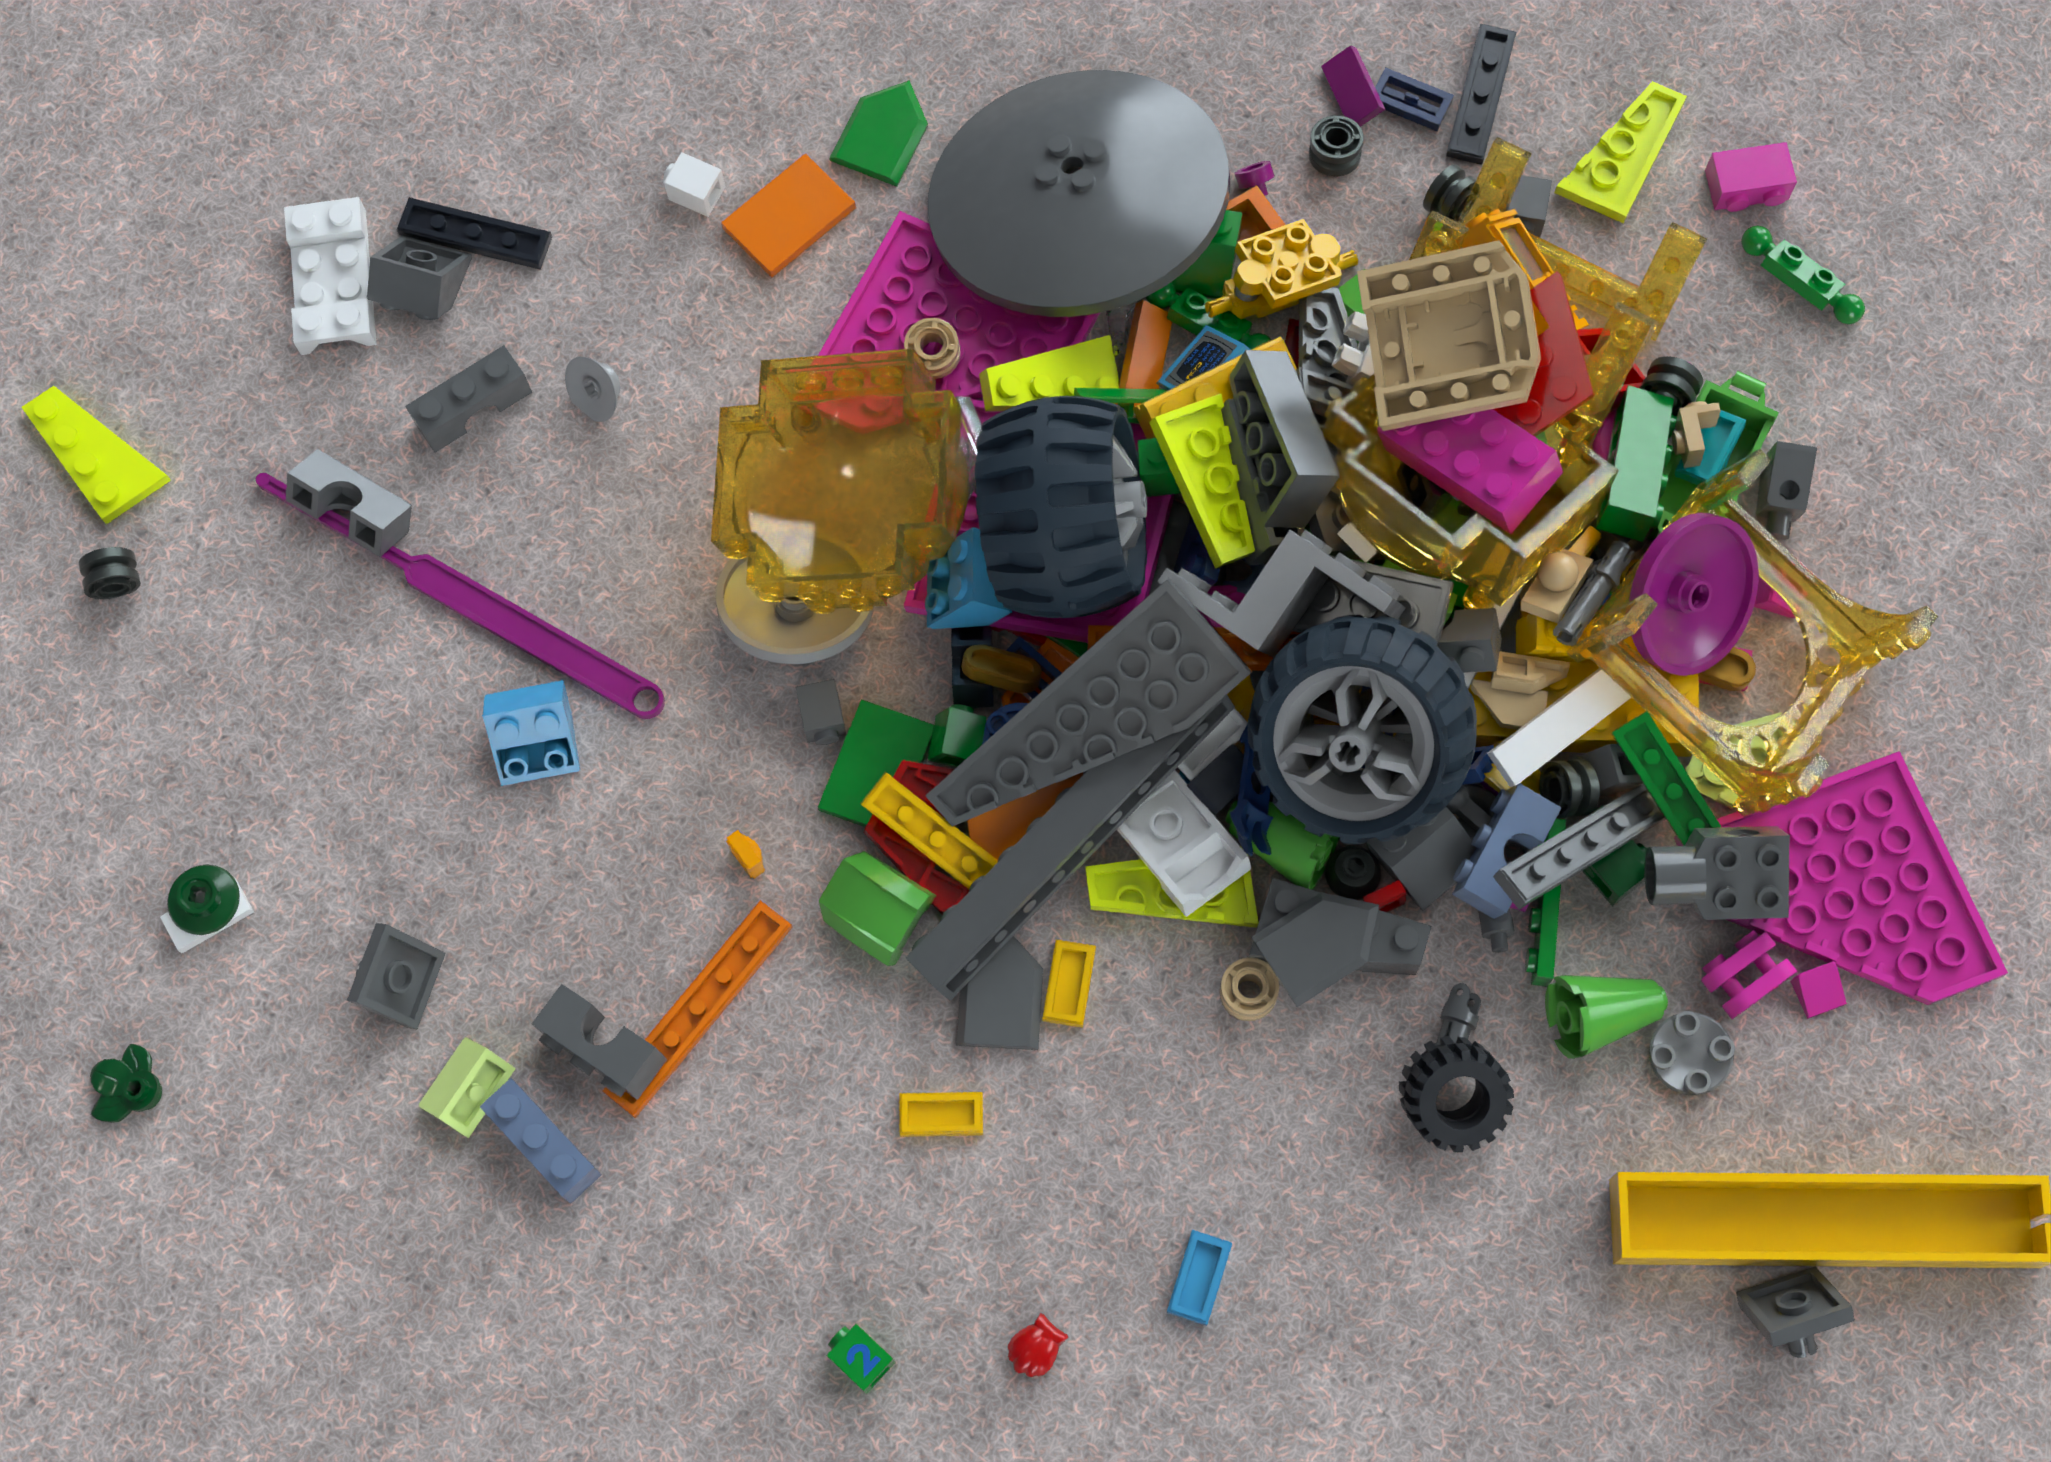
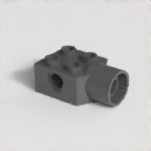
M1778 826L1694 828L1685 846L1648 847L1644 864L1645 889L1650 905L1691 904L1693 909L1704 920L1789 918L1790 835Z

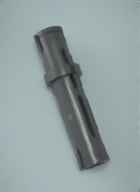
M1613 541L1598 565H1593L1587 574L1588 580L1553 630V635L1558 636L1556 639L1566 646H1575L1610 591L1612 593L1617 589L1620 584V576L1635 556L1634 551H1630L1631 547L1622 541Z

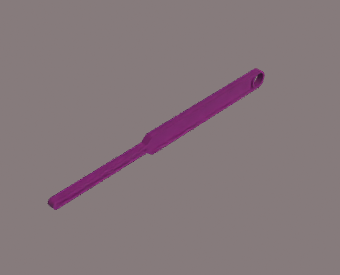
M260 473L256 476V483L262 490L349 539V520L332 510L325 512L316 519L286 501V484L267 473ZM392 546L381 556L382 559L405 572L409 586L641 719H651L662 712L665 698L661 689L656 684L429 554L410 556ZM643 690H653L659 696L657 706L646 712L636 709L634 705L636 695Z

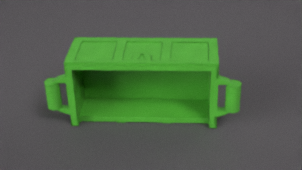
M1738 370L1735 376L1728 379L1721 386L1708 380L1705 381L1695 402L1719 403L1720 410L1746 419L1745 428L1730 455L1727 466L1722 470L1712 491L1675 476V470L1682 457L1681 454L1675 455L1672 449L1669 463L1666 468H1663V474L1668 475L1666 489L1663 496L1658 500V504L1664 506L1663 514L1658 527L1654 528L1648 540L1656 539L1673 522L1694 513H1711L1728 518L1738 499L1740 490L1755 464L1762 444L1779 412L1765 406V382ZM1730 385L1759 397L1758 402L1730 390Z

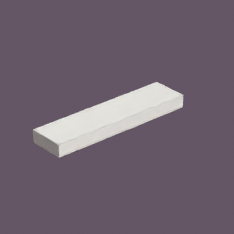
M1608 661L1487 754L1510 787L1516 786L1637 692L1616 661Z

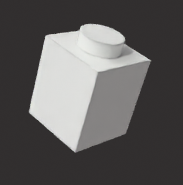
M681 152L675 164L671 163L667 167L663 177V183L670 201L709 217L726 187L721 169Z

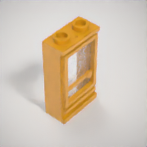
M1498 208L1487 215L1484 212L1465 225L1468 231L1457 238L1462 248L1500 240L1509 255L1527 275L1530 290L1554 274L1520 218H1514L1518 214L1515 209L1501 213ZM1532 301L1538 336L1550 326ZM1575 304L1570 306L1576 330L1589 326L1584 317L1578 319L1574 312L1577 310Z

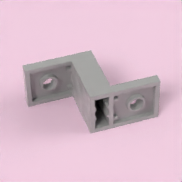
M1289 530L1240 604H1237L1216 590L1211 596L1207 593L1211 585L1181 568L1178 574L1166 568L1157 581L1162 584L1169 578L1195 608L1258 651L1273 658L1329 576L1389 617L1398 619L1406 608L1396 601L1401 594L1394 590V588L1374 575L1369 582L1363 579L1367 572L1340 552L1333 559L1329 556L1333 548L1304 530L1301 536Z

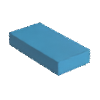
M1192 1230L1167 1313L1206 1326L1208 1325L1232 1242Z

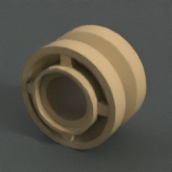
M925 318L912 325L906 334L904 347L911 368L918 375L928 379H938L950 374L958 365L961 355L958 336L954 328L946 321L939 318ZM930 342H938L943 346L941 351L935 355L925 354L923 348Z
M1242 958L1232 963L1226 969L1222 977L1220 999L1225 1010L1230 1015L1242 1021H1256L1268 1015L1274 1008L1279 994V980L1268 963L1257 958ZM1252 981L1259 986L1261 993L1255 998H1247L1239 992L1238 986L1242 982Z

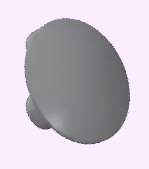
M1684 1011L1669 1017L1658 1026L1650 1041L1649 1058L1653 1071L1664 1085L1681 1094L1701 1095L1716 1089L1726 1080L1733 1066L1735 1052L1733 1041L1717 1021L1700 1013Z

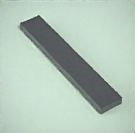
M1642 783L1499 869L1493 878L1516 907L1521 909L1666 819Z

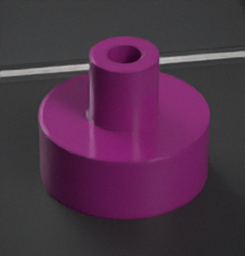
M1270 161L1257 162L1243 167L1234 173L1239 189L1253 188L1257 185L1264 196L1268 195L1265 182L1275 177Z

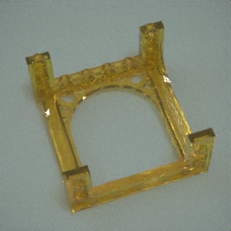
M1497 137L1492 143L1458 222L1432 211L1426 219L1409 260L1462 249V244L1470 229L1465 226L1469 221L1484 212L1487 215L1498 208L1501 213L1507 211L1532 153ZM1674 222L1670 224L1640 286L1529 233L1553 272L1558 271L1562 276L1566 287L1565 290L1571 300L1608 318L1592 353L1584 355L1595 396L1571 412L1599 427L1604 423L1632 366L1650 339L1656 341L1708 240Z
M1761 449L1756 450L1700 483L1664 529L1687 515L1711 513L1733 520L1746 531L1756 551L1759 576L1790 607L1797 619L1804 639L1806 651L1804 679L1796 698L1787 710L1774 720L1757 726H1736L1720 722L1694 706L1624 641V639L1638 631L1658 605L1646 593L1629 602L1632 583L1643 556L1592 618L1576 645L1570 646L1566 651L1577 663L1587 658L1592 660L1738 796L1732 807L1743 817L1758 811L1764 813L1778 804L1787 805L1793 799L1801 796L1807 798L1817 791L1823 782L1820 776L1829 763L1818 753L1804 758L1803 756L1812 752L1823 739V736L1820 735L1826 725L1832 724L1841 716L1844 711L1842 704L1847 697L1854 695L1864 685L1866 680L1863 676L1867 670L1873 668L1885 658L1895 659L1904 650L1920 648L1930 638L1932 632L1929 629L1938 618V615L1927 605L1908 614H1890L1867 608L1842 596L1815 576L1740 506L1733 497L1749 489L1771 461ZM1814 627H1817L1820 634L1824 632L1827 636L1817 638L1814 634ZM1821 647H1832L1839 653L1840 661L1836 666L1826 665L1819 660L1818 651ZM1818 673L1828 676L1819 685L1816 683ZM1799 704L1804 707L1801 713L1798 710ZM1776 729H1780L1783 732V736L1779 737L1776 742L1773 733ZM1736 736L1740 739L1739 744L1731 743L1729 738ZM1754 736H1759L1766 746L1767 756L1763 764L1758 763L1751 752V741Z

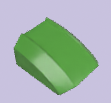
M863 851L841 861L820 897L819 905L823 921L880 962L887 966H893L899 960L903 953V947L924 912L931 906L936 895L876 857Z

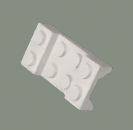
M354 197L284 207L286 241L291 249L295 308L291 309L293 341L300 354H310L318 344L352 340L366 346L377 345L373 301L367 299L370 256L366 210L360 198Z
M1175 770L1117 829L1160 881L1162 889L1186 917L1251 870L1248 855L1209 809L1187 787L1186 782Z

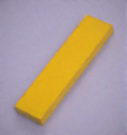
M887 772L882 775L860 803L968 889H970V886L977 878L986 875L998 863L996 858L958 828L952 826L944 817Z

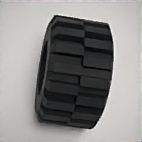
M1449 1036L1440 1037V1044L1436 1046L1432 1041L1424 1044L1426 1051L1421 1055L1415 1051L1410 1056L1414 1062L1411 1067L1404 1065L1401 1072L1406 1081H1399V1092L1403 1096L1400 1098L1402 1108L1407 1113V1117L1427 1142L1430 1143L1432 1141L1437 1148L1444 1151L1448 1145L1453 1152H1463L1466 1145L1472 1151L1481 1148L1479 1142L1484 1139L1491 1143L1496 1139L1493 1132L1497 1128L1503 1131L1508 1124L1503 1119L1504 1115H1512L1513 1105L1508 1099L1514 1098V1091L1508 1083L1511 1080L1507 1072L1489 1051L1487 1052L1476 1041L1471 1044L1467 1038L1458 1036L1456 1043H1454ZM1457 1077L1475 1078L1473 1096L1463 1107L1453 1111L1436 1109L1438 1093L1447 1082Z

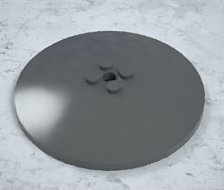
M1085 70L1058 74L1030 82L995 99L978 111L953 136L940 156L931 178L928 192L929 225L937 250L952 274L965 287L989 302L1012 311L1048 317H1072L1100 313L1131 304L1163 288L1186 271L1206 250L1223 221L1229 202L1231 186L1229 162L1225 144L1212 119L1201 106L1178 89L1159 80L1124 71ZM1071 167L1082 168L1077 170L1073 174L1064 173L1067 169Z

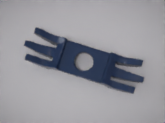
M1247 723L1239 739L1241 743L1245 744L1238 803L1236 808L1230 812L1244 852L1249 856L1253 855V841L1260 852L1270 855L1271 847L1267 839V831L1273 820V817L1268 815L1271 790L1268 785H1261V790L1258 794L1252 787L1251 776L1255 772L1253 767L1254 754L1248 743Z

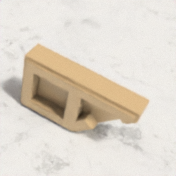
M1500 651L1497 671H1492L1491 688L1533 694L1566 678L1570 662Z
M1472 680V692L1478 695L1491 712L1490 715L1501 728L1518 730L1546 709L1548 691L1539 690L1533 694L1491 688V682Z

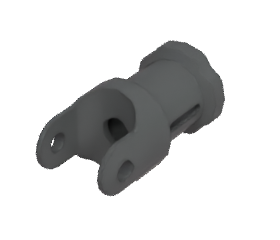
M1464 983L1456 984L1452 988L1448 1001L1442 1009L1440 1018L1443 1023L1437 1042L1434 1043L1435 1046L1440 1044V1037L1449 1036L1454 1043H1456L1458 1036L1468 1039L1471 1030H1475L1477 1027L1481 999L1477 994L1470 993L1469 987ZM1459 990H1463L1461 995H1457ZM1474 1000V1005L1469 1006V1002Z

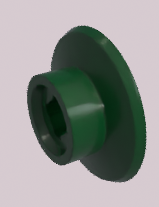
M209 864L194 866L184 871L172 884L167 898L169 915L174 924L187 933L194 935L214 933L226 926L234 917L240 901L239 887L234 877L227 870L219 866ZM199 891L206 892L203 903L195 902L196 893Z

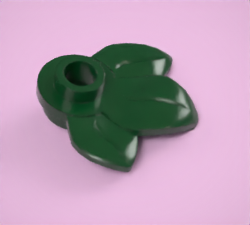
M130 1044L126 1048L122 1060L104 1059L91 1069V1084L101 1094L91 1111V1115L97 1120L109 1123L120 1122L132 1111L142 1112L152 1109L161 1099L162 1086L157 1076L152 1073V1057L145 1048L139 1045Z

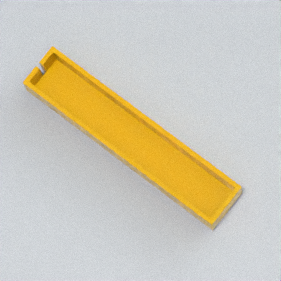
M1617 1172L1609 1179L1613 1264L1947 1268H2043L2051 1265V1223H2043L2034 1228H2031L2030 1221H2038L2051 1215L2049 1175Z

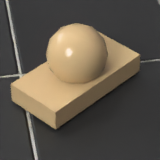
M1555 546L1552 553L1541 560L1538 567V575L1521 600V610L1558 624L1585 582L1588 572L1593 567V559Z

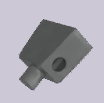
M1777 441L1762 458L1756 516L1767 518L1766 537L1779 540L1789 539L1791 523L1798 520L1806 512L1817 447Z

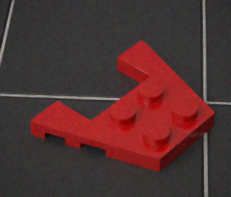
M1558 271L1530 290L1533 303L1550 327L1538 335L1541 360L1527 402L1493 409L1535 437L1595 396L1574 323L1572 309L1565 290L1564 280Z
M902 760L893 778L944 817L928 800L926 795L945 779L953 769ZM872 814L863 833L903 875L936 895L932 905L942 915L949 907L957 905L969 893V889L963 884L935 870V862Z

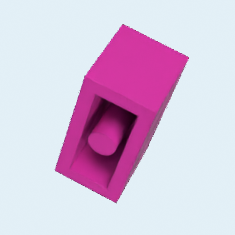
M1787 142L1714 152L1711 154L1705 168L1714 210L1727 209L1730 212H1737L1747 208L1749 205L1762 203L1766 206H1777L1789 200L1797 184Z

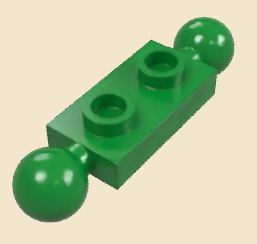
M1752 226L1744 232L1741 239L1744 251L1751 256H1765L1760 265L1819 310L1822 311L1830 304L1833 307L1834 316L1839 322L1849 325L1861 320L1865 313L1863 300L1855 294L1843 295L1840 293L1846 284L1839 280L1831 270L1820 266L1805 255L1801 248L1790 244L1785 239L1778 245L1772 243L1773 238L1770 231L1763 226Z
M1170 282L1146 297L1149 303L1161 309L1170 307L1167 319L1196 336L1207 325L1245 344L1249 349L1272 340L1269 336L1262 333L1250 335L1253 323L1244 318H1238L1231 311L1210 318L1208 316L1209 313L1207 314L1205 310V303L1212 300L1188 287L1181 295H1178L1174 285Z

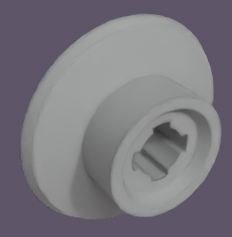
M582 356L573 358L568 363L565 371V384L571 401L593 421L603 422L610 419L616 410L618 395L621 389L617 374L607 364L599 363L592 358Z

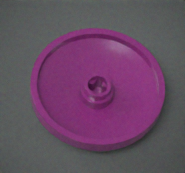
M1711 513L1687 515L1664 529L1646 551L1632 583L1628 615L1633 642L1640 655L1653 667L1675 675L1687 676L1701 673L1722 660L1743 634L1755 605L1759 570L1754 545L1746 531L1739 524L1731 519Z

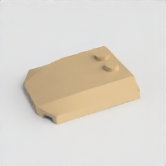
M1500 240L1357 271L1362 309L1367 320L1376 381L1374 391L1379 425L1382 431L1527 402L1541 360L1531 292L1527 275L1509 255Z

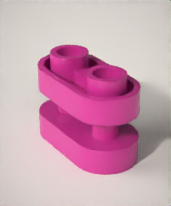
M1753 930L1734 944L1738 949V952L1726 959L1723 954H1720L1702 968L1707 975L1701 979V982L1709 992L1712 993L1722 987L1731 998L1721 1006L1731 1020L1798 972L1787 958L1776 965L1767 954L1776 946L1767 932L1758 936ZM1754 963L1763 976L1744 989L1735 976Z

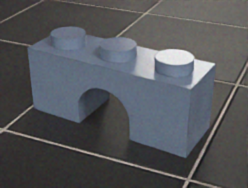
M1521 783L1506 791L1502 789L1497 794L1490 807V810L1494 812L1488 825L1483 824L1473 838L1472 845L1476 847L1470 860L1464 859L1453 877V880L1458 883L1452 895L1493 919L1506 914L1512 904V900L1493 878L1499 869L1507 865L1504 859V846L1506 842L1515 841L1530 850L1542 844L1561 810L1560 806Z
M512 1078L480 1106L485 1114L570 1204L602 1175Z

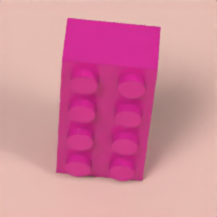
M1493 409L1382 431L1380 426L1376 429L1387 452L1510 534L1563 473L1555 449Z

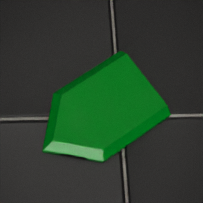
M910 80L860 97L829 158L831 162L898 187L928 127L927 120Z

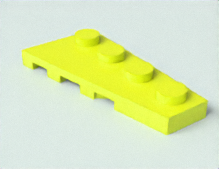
M1652 81L1626 109L1619 121L1604 133L1597 145L1582 157L1576 164L1575 169L1560 181L1554 193L1624 224L1687 96Z
M1110 335L986 368L979 374L986 411H1005L1025 402L1045 397L1073 396L1074 388H1119L1120 383Z
M52 386L21 407L105 524H108L171 481L163 471L55 386Z
M1222 394L1156 416L1149 422L1215 569L1255 552L1245 501L1240 500L1237 482L1240 481L1237 465L1232 463L1228 445L1232 442L1229 426H1224L1221 409L1224 407Z
M1141 859L1085 866L1091 910L1258 927L1259 922L1250 870L1186 917L1162 889L1160 881Z

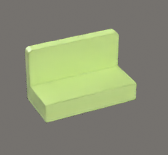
M465 1037L420 1101L419 1107L469 1138L485 1115L480 1106L508 1081L516 1068L486 1047Z

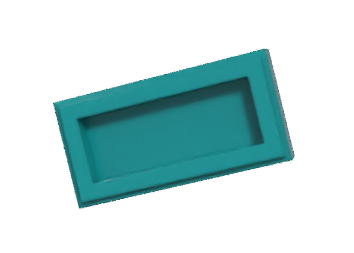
M1721 410L1715 427L1701 429L1705 451L1700 466L1684 468L1681 458L1675 470V476L1712 491L1722 470L1729 462L1730 455L1745 428L1746 419Z

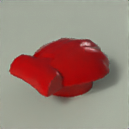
M1040 1313L1034 1324L1023 1328L1011 1338L1008 1344V1358L1013 1362L1015 1372L1025 1373L1028 1377L1043 1376L1053 1366L1059 1346L1069 1337L1066 1333L1055 1327L1044 1314Z

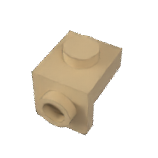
M1698 401L1690 403L1684 408H1679L1675 426L1676 431L1672 432V445L1675 455L1681 454L1684 468L1700 466L1705 451L1701 429L1716 426L1721 411L1719 403L1707 404L1706 402Z

